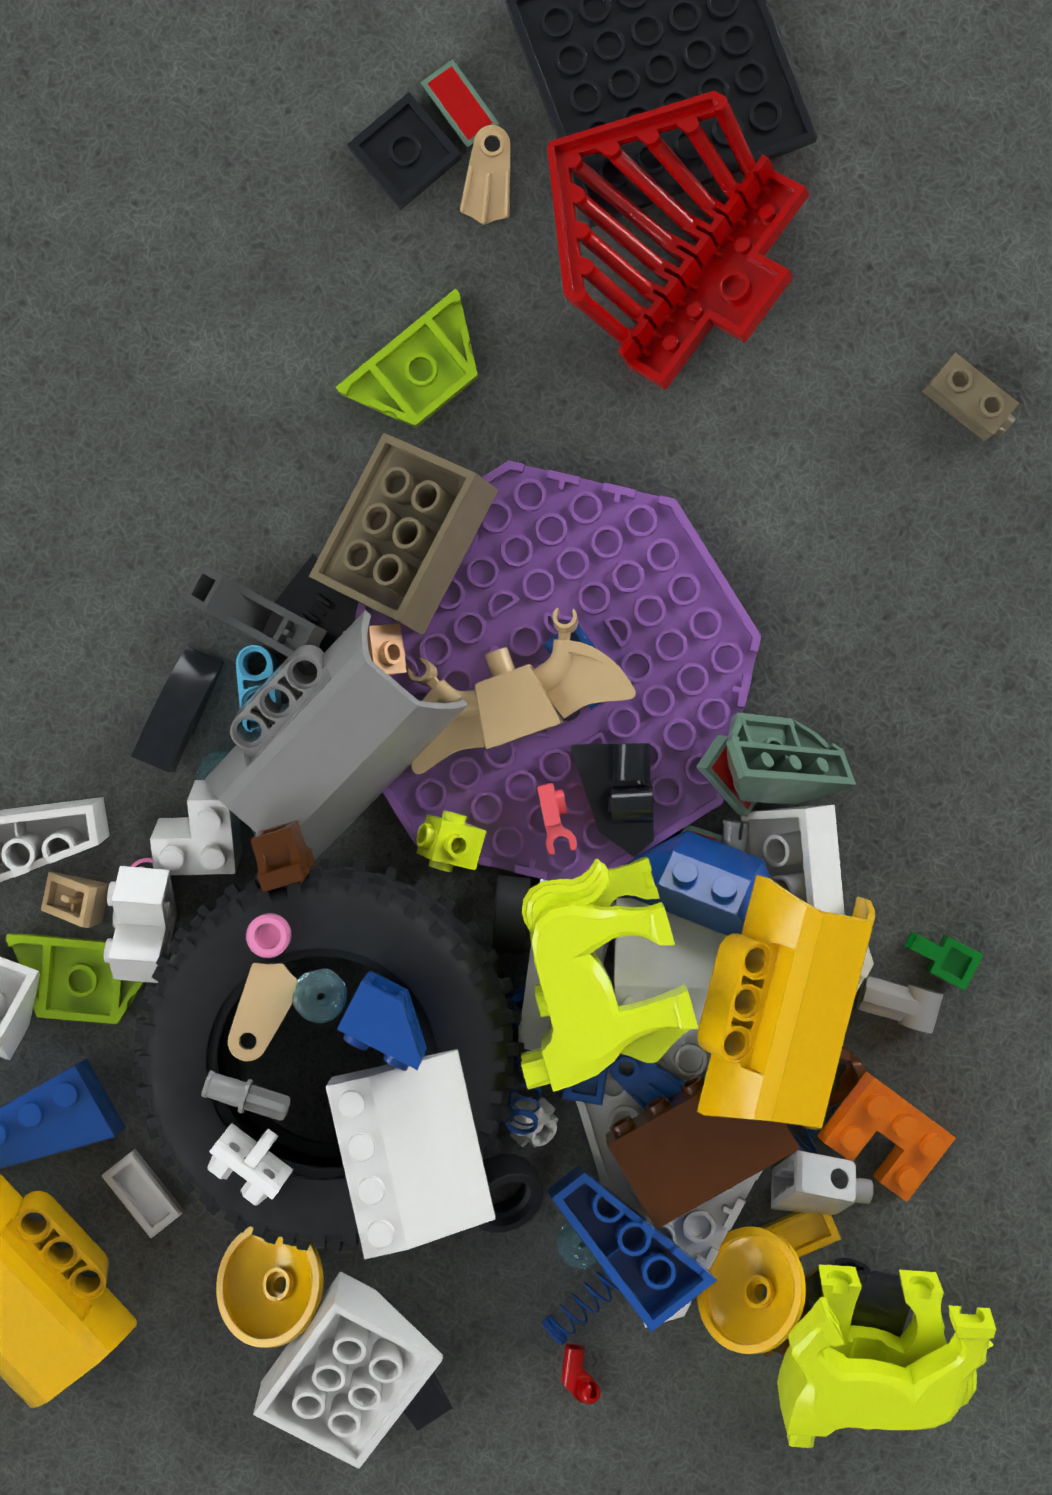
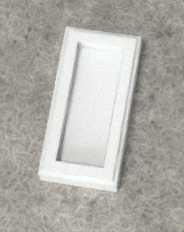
M136 1149L132 1150L101 1175L150 1238H153L184 1212L181 1205Z

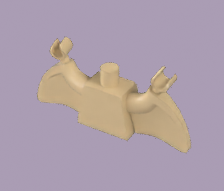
M556 608L552 618L554 627L558 632V639L553 640L551 656L536 668L528 664L515 669L508 648H501L484 655L492 678L476 683L475 690L459 691L452 688L444 679L439 681L437 679V668L424 658H419L426 665L427 669L422 677H419L411 669H407L408 675L412 680L431 689L423 701L450 703L462 698L467 702V707L411 763L412 770L415 774H423L458 751L481 747L492 749L563 724L562 717L565 719L584 706L599 702L633 699L636 696V690L623 670L611 658L590 645L570 640L571 633L578 626L575 609L572 610L573 618L571 622L561 624L558 622L559 608Z

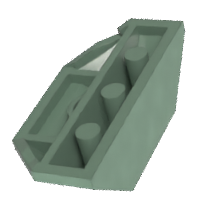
M736 713L732 716L726 742L727 760L734 788L738 793L740 801L796 805L847 790L856 785L844 750L834 743L829 745L819 734L796 720L746 713Z

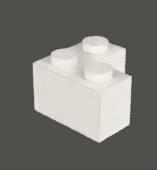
M195 780L187 799L189 817L159 818L150 838L153 869L169 870L170 875L236 874L242 855L239 817L218 799L205 780Z
M120 866L116 882L111 881L108 887L107 903L108 906H113L114 909L113 927L115 932L113 938L106 940L104 961L105 963H110L113 979L158 983V981L152 978L158 966L156 961L162 954L169 955V946L172 942L177 920V908L170 871Z

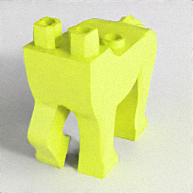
M647 856L629 864L609 869L597 858L581 876L574 879L543 881L530 888L524 897L522 915L524 923L530 931L533 958L540 984L534 985L535 997L541 1017L550 1016L551 1019L550 1026L541 1036V1048L521 1053V1067L528 1090L551 1084L552 1090L555 1092L598 1075L612 1064L619 1054L628 1055L645 1063L653 1064L659 1061L683 1034L690 1029H699L685 984L646 1000L618 1006L611 980L601 960L594 952L610 940L622 936H641L652 940L658 945H675L666 910L662 902L646 907H625L620 905L610 907L614 900L624 895L637 896L645 900L660 899Z
M818 1264L822 1295L812 1309L789 1333L790 1346L786 1350L777 1380L780 1408L789 1446L812 1448L815 1436L827 1437L835 1430L843 1428L922 1430L936 1428L951 1421L959 1409L968 1404L977 1388L976 1369L986 1362L987 1349L993 1346L990 1340L994 1338L996 1326L990 1308L977 1307L976 1314H960L961 1306L949 1305V1316L955 1333L947 1344L944 1335L945 1325L941 1314L944 1291L937 1273L899 1270L905 1302L913 1310L912 1320L901 1337L877 1328L851 1325V1319L862 1288L856 1268L852 1266Z

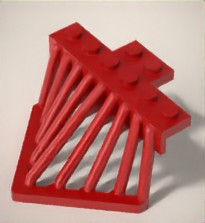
M711 91L558 138L548 143L547 153L563 294L570 304L579 308L621 344L617 352L628 368L666 391L713 326L746 343L793 279L789 269L770 260L765 255L807 200L809 193L805 186L774 171L769 157L762 154L758 161L755 162L727 98L716 91ZM713 117L717 118L744 176L741 184L734 179L700 125V121ZM679 128L688 136L727 197L728 201L725 205L711 196L661 138L660 133ZM637 140L646 145L712 223L708 224L686 211L621 148V145ZM599 153L608 158L613 165L696 242V245L693 246L665 230L590 167L582 157ZM571 172L681 264L680 267L659 257L593 201L584 189L572 183ZM575 207L666 283V286H660L646 279L598 237L587 224L577 221ZM579 242L652 305L648 308L636 303L598 269L590 259L582 257ZM584 278L637 324L635 328L627 329L591 298L585 290Z

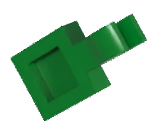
M911 931L904 945L931 959L926 971L963 990H966L983 957V954L946 935H943L939 945Z

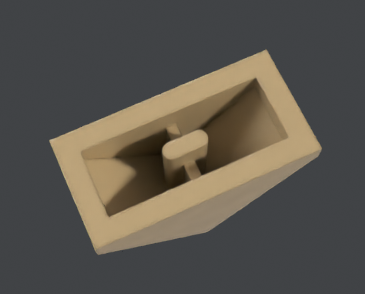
M49 871L41 911L84 928L98 925L103 922L110 883Z

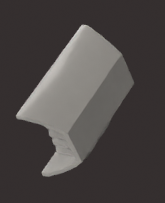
M366 610L325 653L314 645H304L296 649L240 708L230 727V735L236 746L205 779V782L218 799L256 833L297 820L304 841L308 848H311L314 860L467 707V702L462 698L450 703L419 701L373 663L370 658L367 639L371 615ZM302 660L310 661L316 666L317 673L311 676L304 675L297 669L296 663ZM281 690L287 694L290 702L282 705L272 701L269 692ZM253 719L259 723L262 731L251 733L243 727L242 721Z

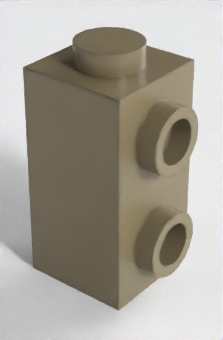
M956 352L944 363L922 391L983 441H986L994 434L1001 437L1016 419L1011 413L1019 402Z

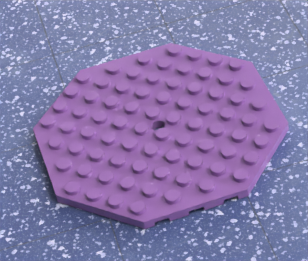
M508 460L482 477L499 491L424 635L400 624L406 670L409 668L419 677H422L427 669L426 665L419 658H424L437 668V679L439 681L444 679L452 688L459 691L475 690L476 683L492 678L484 655L495 650L507 647L515 669L528 664L536 668L551 656L543 644L558 634L552 618L554 610L559 608L558 622L568 624L573 618L572 610L575 609L578 624L596 649L611 658L623 670L633 684L636 696L630 700L601 702L592 710L588 706H584L564 719L562 717L563 724L492 749L481 747L458 751L423 774H415L410 764L382 793L417 849V832L419 827L425 823L426 815L442 817L443 810L467 816L465 823L486 830L478 864L545 880L574 879L584 874L597 858L606 865L607 869L625 865L639 854L649 850L723 804L724 798L696 766L717 735L728 737L732 716L736 713H743L761 635L676 499L638 492L635 489L605 482L599 483L586 480L579 476L557 471L534 468ZM358 602L355 618L357 619L366 610L371 615L369 626L399 624ZM408 672L391 675L392 679L419 701H423L425 696L431 691L428 686L420 685L412 680ZM650 743L654 841L633 857L598 831L571 750L573 744ZM553 783L555 791L563 789L567 813L560 815L561 824L575 835L577 840L576 850L571 851L569 840L564 836H559L553 842L555 854L550 855L546 848L547 833L537 790L538 785Z

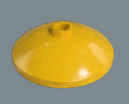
M250 1226L232 1241L221 1260L216 1282L217 1304L225 1325L240 1341L260 1348L279 1347L300 1336L315 1317L323 1293L324 1276L322 1262L317 1249L314 1248L313 1242H310L307 1251L296 1249L297 1246L283 1244V1237H278L275 1244L264 1242V1239L252 1235L253 1227ZM286 1279V1288L283 1291L282 1284Z
M760 1227L737 1228L726 1234L719 1247V1253L709 1269L717 1281L697 1296V1304L706 1329L719 1344L737 1353L761 1354L781 1345L788 1338L793 1327L799 1322L805 1304V1275L796 1252L783 1237ZM765 1287H767V1295L764 1299L763 1290Z

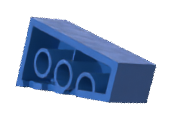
M87 1058L0 1107V1169L116 1137L125 1128Z
M580 1165L547 1189L551 1199L651 1332L717 1281L707 1268L659 1229L656 1230L654 1225Z

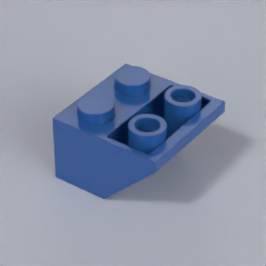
M369 971L361 981L337 1030L345 1033L343 1039L356 1048L367 1051L370 1046L384 1053L383 1060L400 1070L407 1071L409 1066L418 1070L427 1046L409 991Z

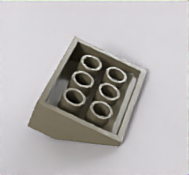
M383 433L309 577L424 635L499 490L471 470Z

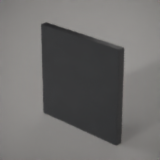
M312 554L274 603L326 630L327 632L319 646L325 653L343 634V631L355 621L358 602L309 577L318 559Z

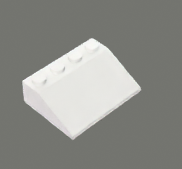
M618 897L616 899V906H650L633 898ZM666 912L675 945H658L652 940L641 936L615 938L613 989L618 1006L646 1000L685 984L699 1028L718 948L727 935Z
M458 1049L424 1056L418 1070L409 1066L407 1071H403L388 1064L331 1077L326 1085V1090L364 1259L409 1250L495 1220V1212Z
M340 1272L322 1296L317 1313L310 1325L300 1336L289 1342L261 1381L253 1415L359 1469L442 1362L443 1354L375 1289Z

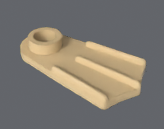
M488 125L481 128L474 138L460 206L461 213L472 217L482 225L506 219L510 216V138L504 129L496 125ZM488 137H495L499 140L500 147L497 151L490 152L485 148L484 142Z
M253 963L228 1036L229 1050L239 1060L253 1061L262 1056L302 987V983L290 973L283 963ZM252 1033L256 1037L255 1047L250 1049L243 1047L240 1041L242 1034Z

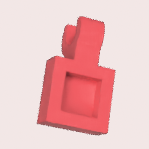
M553 783L538 785L537 790L547 833L546 848L550 855L555 854L553 842L559 836H564L569 840L571 851L576 850L577 840L575 835L561 824L560 815L567 813L563 789L555 791Z

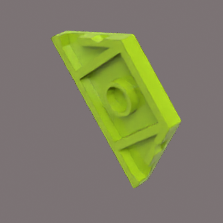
M455 288L336 386L337 391L342 396L414 428H418L478 378L460 293Z
M12 932L7 934L6 941L9 947L12 946L18 963L38 970L40 973L33 1006L37 1018L119 1024L145 983L113 979L110 963H105L104 961L106 940Z

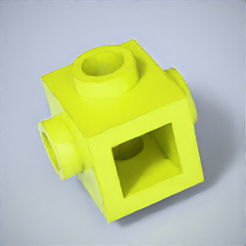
M443 810L442 817L427 814L425 823L419 827L416 843L418 849L416 853L430 859L429 867L442 871L452 872L453 866L476 870L486 830L465 823L467 816Z

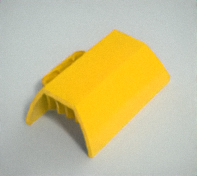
M756 875L742 933H733L726 936L718 948L697 1034L699 1046L711 1053L697 1112L705 1116L772 1121L800 1125L810 1130L822 1129L875 920V909L871 900L857 897L852 916L824 912L791 894L772 879Z
M0 1174V1377L30 1408H36L48 1403L99 1364L136 1327L137 1320L106 1287L109 1271L108 1257L51 1195L43 1191H32L22 1197ZM39 1213L45 1219L39 1221L31 1220L27 1214ZM66 1242L69 1245H71V1247L68 1249H59L54 1245V1243ZM90 1270L98 1275L89 1278L83 1276L81 1272Z

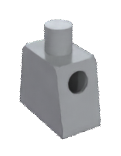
M798 1150L772 1169L771 1209L836 1215L854 1203L870 1204L873 1197L872 1180L856 1178V1165L851 1160Z

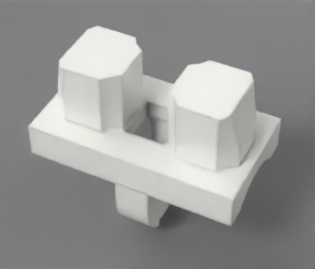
M231 1123L209 1151L213 1156L209 1162L208 1170L219 1179L227 1180L230 1174L235 1171L247 1180L240 1191L243 1197L253 1205L260 1204L267 1197L273 1199L293 1171L291 1167L268 1151L278 1138V1135L269 1128L260 1140L256 1142Z

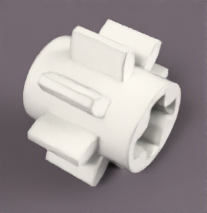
M544 1097L538 1101L540 1109L533 1112L538 1117L537 1129L526 1135L514 1132L510 1134L521 1147H524L528 1142L534 1148L543 1146L551 1141L557 1131L556 1123L559 1119L553 1114L555 1108ZM519 1100L515 1103L520 1109L531 1111L537 1108V1104L530 1100ZM514 1116V1119L518 1122L533 1123L532 1119L526 1116ZM514 1121L510 1123L512 1126L520 1129H529L534 1126H522Z

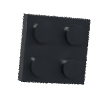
M410 92L347 144L353 155L400 210L462 159L459 150Z

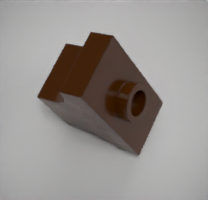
M297 820L259 831L250 839L258 866L257 877L262 892L279 887L286 888L287 885L299 881L301 884L311 871V866L316 864L311 848H308L304 841Z

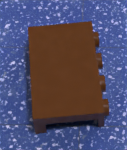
M699 1075L686 1081L681 1086L682 1091L669 1098L664 1095L652 1100L646 1105V1111L636 1117L631 1118L628 1115L615 1121L609 1127L610 1131L606 1133V1142L657 1230L800 1150L788 1124L702 1115L697 1112L705 1078Z

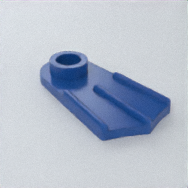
M619 1054L608 1068L613 1079L645 1111L646 1105L652 1100L664 1095L669 1098L682 1091L681 1086L685 1083L684 1080L657 1062L653 1064L645 1063L624 1054ZM623 1061H630L634 1065V1069L631 1072H623L619 1064Z

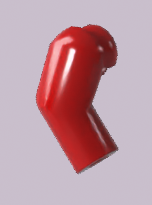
M566 1344L561 1382L580 1403L594 1404L600 1398L601 1389L583 1368L585 1347L578 1344Z

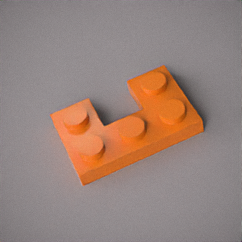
M867 1071L817 1135L823 1143L851 1161L855 1160L876 1131L896 1144L873 1174V1177L906 1202H908L956 1139L946 1129Z

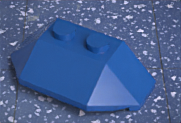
M687 830L637 855L631 861L634 862L646 856L649 858L652 877L660 899L645 900L637 896H625L648 905L662 902L666 912L728 936L733 933H742L756 875L770 879L771 877L764 859Z

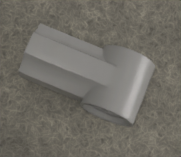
M867 976L860 986L856 1008L881 1017L898 1020L897 1023L905 1027L933 1034L944 994L913 984H908L907 987Z

